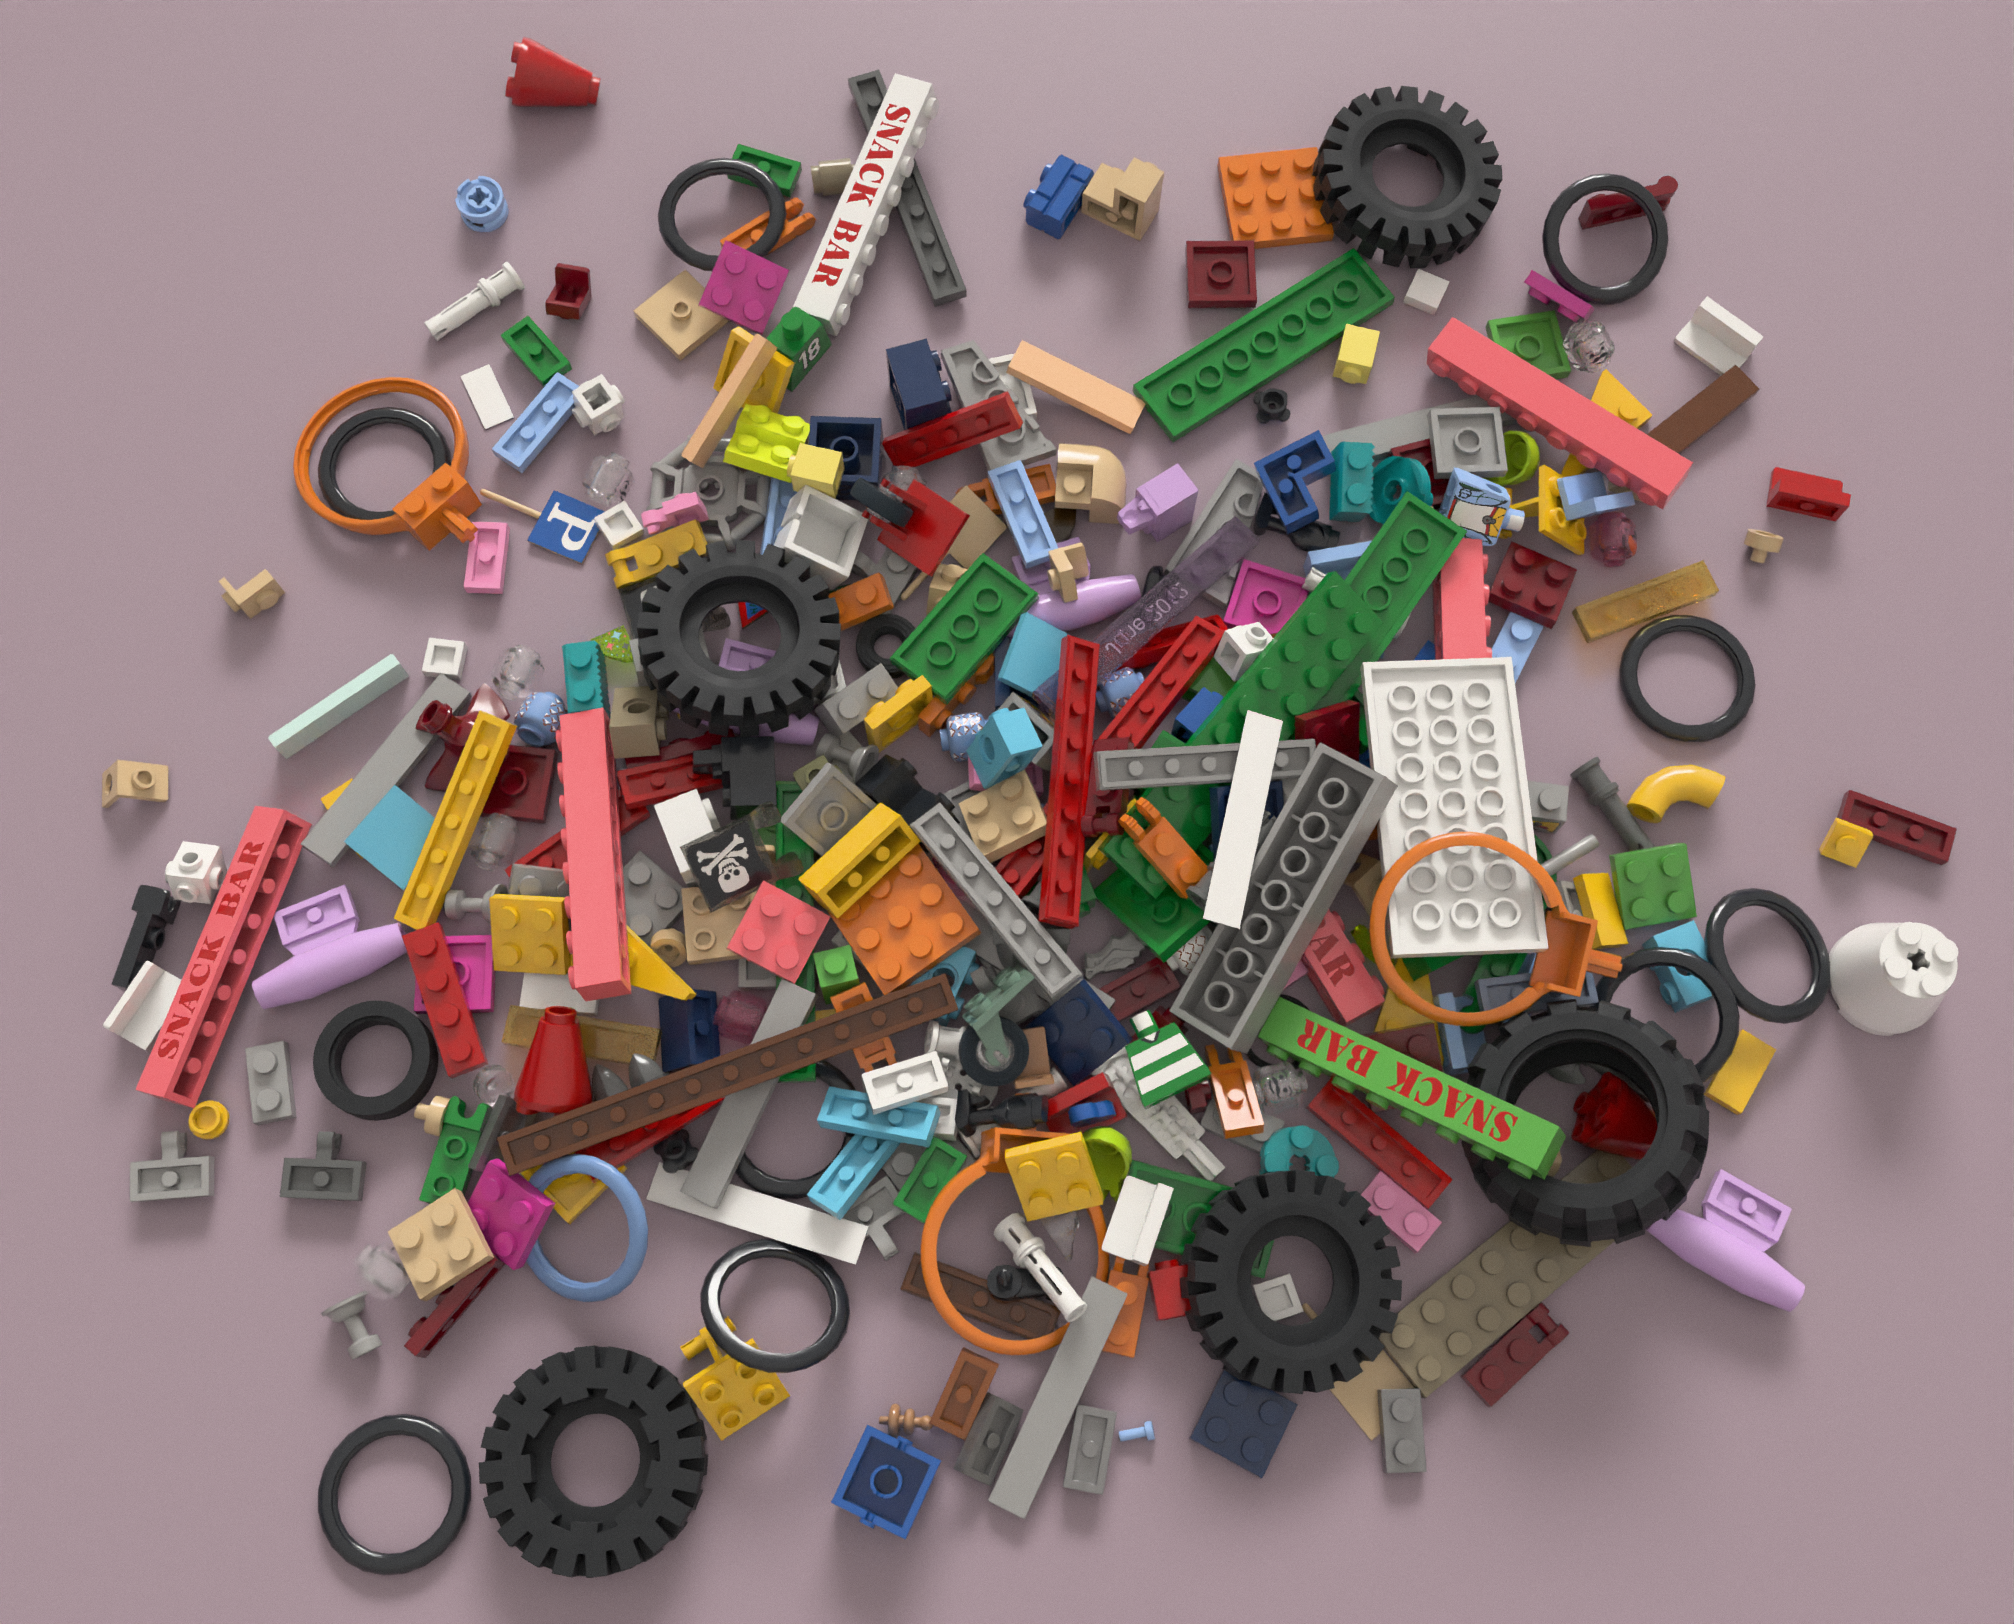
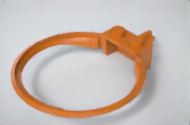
M386 377L365 381L342 391L327 401L304 427L294 453V478L299 493L306 504L327 521L353 532L370 535L409 531L429 551L449 533H452L464 543L466 540L472 542L475 539L473 534L478 531V528L467 519L482 505L469 483L464 479L469 459L467 433L456 407L446 395L435 387L419 380L402 377ZM389 392L414 394L431 401L439 407L448 418L454 433V454L451 465L449 466L445 462L393 507L392 510L396 514L373 520L353 519L337 514L320 501L310 482L309 459L318 435L336 414L363 398Z
M1453 832L1438 835L1417 844L1405 852L1388 870L1373 900L1369 926L1370 943L1376 965L1383 979L1393 993L1408 1007L1440 1023L1454 1026H1481L1497 1023L1522 1013L1549 992L1580 997L1586 972L1616 979L1618 972H1621L1622 964H1620L1621 956L1592 949L1598 920L1570 913L1548 872L1525 851L1492 835L1477 832ZM1464 845L1489 848L1516 861L1531 875L1541 890L1547 907L1552 908V911L1547 910L1545 915L1548 949L1545 952H1536L1529 986L1533 987H1527L1520 995L1502 1006L1472 1013L1455 1012L1437 1007L1414 993L1397 973L1389 956L1385 938L1387 907L1395 887L1405 873L1418 861L1436 851Z
M994 1127L981 1132L980 1158L961 1170L942 1188L928 1212L922 1232L920 1257L922 1274L930 1299L944 1321L957 1334L973 1345L987 1351L1005 1355H1028L1049 1350L1061 1344L1070 1322L1044 1336L1015 1341L991 1336L970 1324L952 1305L940 1280L937 1266V1240L942 1221L958 1195L976 1179L987 1174L986 1172L1010 1174L1005 1161V1149L1069 1134L1036 1131V1127L1022 1130ZM1098 1205L1086 1208L1091 1218L1097 1237L1098 1267L1096 1278L1106 1283L1110 1258L1109 1253L1104 1252L1101 1246L1107 1232L1102 1208Z

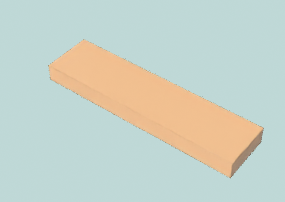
M758 333L754 335L681 453L682 457L701 468L705 466L778 347Z
M1023 340L1006 373L1128 434H1131L1145 406L1143 400Z

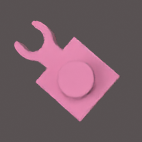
M696 492L678 494L673 499L662 502V509L648 510L641 514L644 528L647 527L649 535L660 533L671 526L673 528L694 519L699 522L709 520L707 509Z

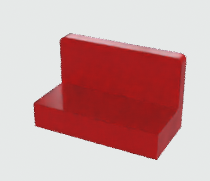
M1775 467L1771 472L1766 506L1836 522L1849 508L1851 494L1842 492V481Z
M1102 1072L1048 1099V1118L1046 1124L1050 1132L1066 1134L1082 1132L1083 1134L1092 1127H1109L1125 1119L1127 1112L1109 1075ZM1105 1100L1113 1102L1116 1112L1115 1117L1077 1129L1071 1126L1068 1115L1070 1108L1089 1102L1096 1103Z

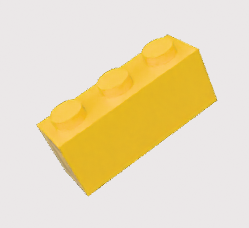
M880 802L800 876L798 880L819 905L838 919L911 851L920 840L901 815Z

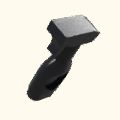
M1264 492L1253 526L1255 535L1261 536L1265 534L1266 529L1283 534L1290 538L1294 546L1307 552L1337 546L1341 532L1333 530L1331 525L1318 521H1313L1287 535L1280 519L1271 516V514L1277 515L1267 493Z
M967 1089L958 1090L955 1122L957 1128L965 1137L974 1135L976 1127L981 1125L997 1124L1001 1128L1022 1130L1035 1128L1037 1124L1047 1122L1048 1099L1046 1095L1029 1093L1010 1096L994 1108L977 1110L989 1105L990 1100L985 1095L980 1097L973 1096Z

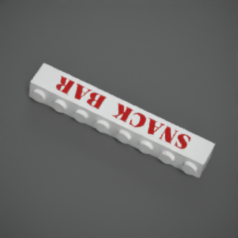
M894 74L793 307H799L820 321L828 334L837 336L841 326H844L849 319L850 305L854 296H857L862 289L863 275L867 265L870 266L875 259L876 245L880 236H884L887 231L889 214L893 206L896 207L900 201L902 184L905 177L908 178L912 173L914 157L918 148H922L925 143L926 129L930 119L933 120L937 115L939 100L936 98L932 83Z

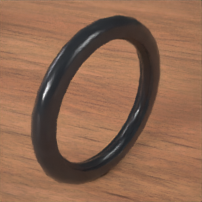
M709 159L691 165L674 178L660 201L658 224L665 244L675 256L690 266L704 271L713 270L718 256L701 253L686 244L676 228L675 210L681 195L687 188L699 180L716 175H734L748 179L764 193L770 213L768 226L760 239L746 250L760 257H765L777 244L785 227L787 215L785 199L775 181L754 164L739 159Z
M1610 173L1587 176L1575 181L1563 190L1550 207L1544 222L1542 235L1544 257L1549 271L1558 284L1583 301L1602 305L1623 302L1637 296L1646 289L1661 270L1666 258L1669 241L1664 213L1652 193L1637 181L1623 175ZM1598 191H1614L1630 197L1640 205L1647 215L1651 226L1652 243L1645 265L1629 281L1612 287L1592 286L1578 279L1564 263L1559 246L1560 227L1568 210L1583 196Z
M393 407L370 409L356 414L343 422L329 436L319 460L318 482L324 499L337 514L353 519L373 520L396 514L393 510L384 512L368 511L357 507L347 500L340 491L336 481L335 467L337 458L344 445L362 430L380 424H399L413 429L429 444L433 454V474L445 462L449 466L451 465L449 447L445 437L436 425L420 414L407 409Z
M1670 615L1655 619L1641 627L1629 639L1622 653L1619 668L1622 691L1627 704L1637 718L1651 730L1667 738L1684 742H1704L1719 738L1732 731L1746 717L1754 699L1756 687L1754 668L1742 644L1723 626L1709 619L1693 615ZM1688 631L1701 634L1723 648L1732 660L1738 682L1736 696L1728 710L1717 719L1700 725L1676 723L1656 712L1643 697L1637 676L1639 660L1644 650L1652 641L1664 634Z
M1757 888L1736 890L1724 896L1714 906L1705 929L1706 958L1727 980L1736 997L1737 1006L1749 1015L1763 1021L1781 1024L1799 1022L1811 1016L1823 1003L1829 989L1830 960L1823 937L1808 915L1788 898L1770 890ZM1748 906L1768 908L1785 918L1798 932L1807 948L1812 969L1810 986L1801 999L1788 1005H1772L1758 999L1738 981L1729 966L1723 942L1725 925L1736 911Z
M1653 947L1642 949L1621 959L1622 969L1621 972H1618L1616 979L1602 976L1595 986L1599 1003L1601 1000L1611 1003L1613 994L1620 984L1630 975L1644 968L1668 966L1689 972L1700 979L1710 990L1719 1013V1031L1715 1043L1708 1054L1695 1064L1702 1082H1706L1720 1071L1732 1055L1739 1036L1740 1015L1736 997L1727 980L1720 972L1698 955L1678 948ZM1599 1003L1589 1007L1599 1008Z
M826 1060L816 1063L817 1078L830 1087L856 1091L853 1083L840 1069ZM845 1132L841 1149L835 1158L855 1134ZM744 1152L735 1173L744 1183L760 1193L775 1198L799 1199L808 1197V1192L833 1161L823 1170L809 1177L780 1179L768 1175L757 1168Z
M775 1239L750 1241L729 1250L713 1264L705 1276L700 1293L703 1320L716 1344L732 1359L749 1368L767 1373H791L805 1370L825 1360L839 1347L847 1333L850 1320L849 1297L841 1277L833 1266L817 1252ZM760 1258H780L801 1265L812 1272L827 1290L831 1306V1315L827 1328L822 1336L811 1346L792 1353H770L744 1343L731 1332L721 1312L720 1295L729 1275L740 1265Z
M408 1414L385 1415L368 1421L349 1433L333 1450L323 1469L318 1487V1515L322 1531L331 1547L347 1563L364 1572L379 1575L405 1574L426 1566L442 1555L459 1534L467 1518L471 1501V1474L466 1456L457 1441L442 1426L424 1417ZM393 1435L416 1437L430 1444L441 1455L448 1468L451 1479V1500L447 1514L434 1534L416 1548L402 1553L390 1554L371 1551L351 1537L341 1521L338 1509V1489L342 1475L351 1459L371 1442Z

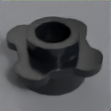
M1275 388L1267 389L1264 392H1257L1253 399L1258 407L1257 420L1263 424L1268 423L1270 420L1287 421L1291 414L1290 410L1286 407L1287 393ZM1269 405H1274L1275 408L1271 409Z
M685 1129L677 1131L671 1137L653 1147L655 1154L661 1156L664 1162L663 1169L667 1173L672 1174L678 1170L685 1169L695 1161L699 1153L698 1149L690 1144L688 1140L689 1133ZM675 1148L680 1149L677 1154H673V1150Z

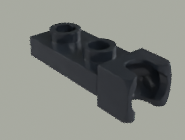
M140 885L131 908L137 915L111 985L125 992L146 961L153 962L156 951L163 946L165 941L164 929L166 923L174 924L181 904V900H174L170 891L153 886Z

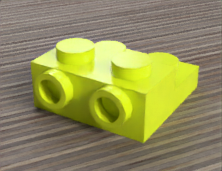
M745 404L737 420L735 432L725 450L723 462L792 483L791 477L787 476L788 462L791 455H797L800 443L809 445L810 424L806 423L799 416H784L774 413L765 405L752 406Z

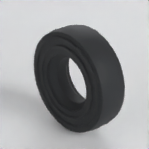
M882 614L868 620L861 627L856 639V653L860 664L868 672L882 663L892 679L905 675V673L890 662V659L880 657L875 652L874 645L879 637L887 634L898 637L903 643L915 630V627L907 619L895 614Z

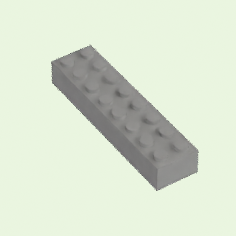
M1319 743L1254 859L1240 929L1218 923L1169 1011L1228 1048L1247 1054L1398 785L1371 768Z

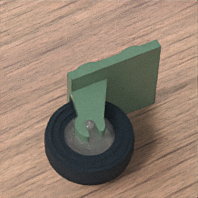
M1018 964L1013 969L1010 966L1004 968L993 979L995 986L985 995L982 992L976 994L964 1007L967 1012L962 1018L969 1026L960 1039L958 1049L959 1060L968 1076L985 1086H1003L1014 1081L1023 1072L1028 1062L1029 1044L1023 1030L1012 1020L999 1016V1011L1035 978L1028 970Z

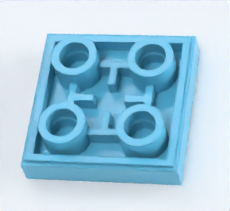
M1028 612L1021 614L997 680L1056 709L1061 639L1069 634Z
M394 785L345 839L344 843L404 890L412 875L435 817Z

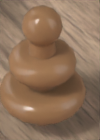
M896 1403L891 1405L889 1416L879 1417V1424L888 1425V1434L894 1438L898 1437L900 1428L904 1429L906 1435H912L915 1428L927 1431L933 1427L929 1423L931 1416L915 1417V1411L911 1408L907 1409L904 1415H901V1408Z

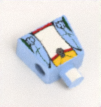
M1453 468L1439 513L1467 531L1463 538L1482 539V546H1493L1497 542L1501 528L1519 532L1525 517L1524 511L1509 508L1511 498L1504 487L1462 469Z

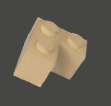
M1135 157L1125 172L1119 168H1112L1101 163L1083 192L1081 213L1141 241L1159 211L1164 171L1158 169L1157 166L1150 162H1143Z

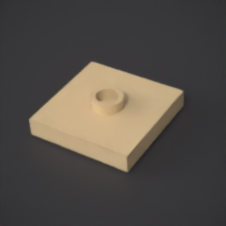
M686 270L682 271L633 310L635 317L680 361L730 321L698 306L705 288Z

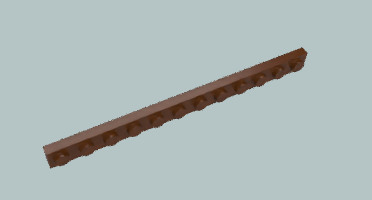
M944 973L500 1136L497 1140L509 1176L945 1016L959 1009Z

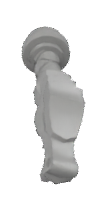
M1129 930L1122 937L1111 935L1108 944L1100 952L1095 954L1085 952V969H1082L1085 979L1090 981L1099 973L1124 972L1128 967L1136 964L1135 959L1142 956L1141 952L1146 951V946Z

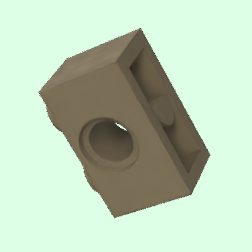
M649 686L615 688L609 724L615 759L660 755L661 740H667L666 721L669 720V711L658 701L657 689L651 691Z

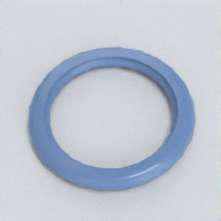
M570 1154L543 1164L531 1176L528 1182L542 1193L554 1180L568 1174L580 1173L591 1175L605 1183L617 1196L627 1216L629 1247L626 1257L611 1276L601 1281L590 1283L574 1281L560 1273L544 1254L538 1239L526 1262L537 1278L553 1292L567 1299L582 1302L604 1301L620 1294L627 1288L642 1267L648 1248L646 1212L638 1192L627 1177L613 1165L594 1156Z

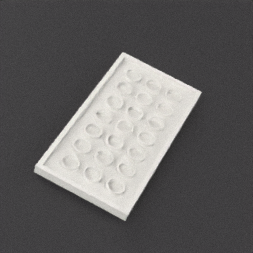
M1512 657L1363 662L1360 670L1370 766L1372 770L1386 776L1398 785L1377 822L1382 879L1392 865L1405 852L1417 844L1438 835L1453 832H1477L1501 838L1525 851L1537 861ZM1469 845L1444 848L1424 857L1414 864L1401 878L1393 891L1387 907L1386 920L1390 958L1545 952L1548 949L1541 890L1531 875L1521 865L1510 857L1489 848Z

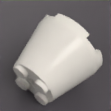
M1870 923L1855 928L1840 938L1829 953V987L1835 1002L1840 1008L1838 1012L1855 1027L1875 1035L1891 1036L1918 1028L1933 1016L1953 984L1958 969V948L1953 941L1947 939L1940 931L1922 923Z

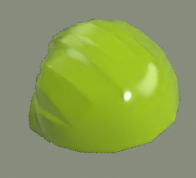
M1511 430L1503 433L1508 471L1505 477H1485L1483 479L1505 488L1507 485L1530 480L1535 475L1540 462V451L1535 439L1528 433Z
M1096 1126L1089 1128L1083 1133V1137L1103 1193V1201L1110 1191L1111 1197L1117 1202L1123 1180L1127 1177L1132 1162L1130 1142L1123 1134L1112 1127Z

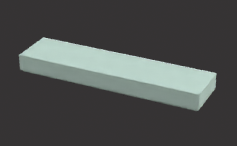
M390 654L271 734L268 739L288 759L409 677V675L396 657Z

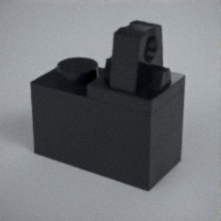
M774 736L721 737V744L712 745V749L693 751V773L713 774V779L722 780L723 807H730V820L775 819L777 800Z

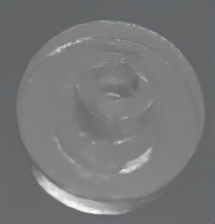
M496 1064L489 1065L480 1070L473 1081L475 1095L489 1106H495L499 1094L511 1097L515 1089L514 1077L503 1066Z

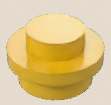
M203 1101L191 1111L188 1120L189 1128L195 1136L201 1139H215L222 1135L228 1127V1110L217 1101Z

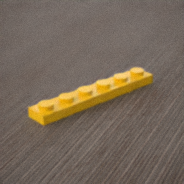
M479 711L394 919L416 930L436 923L445 902L446 894L450 890L517 728L516 725L487 712Z

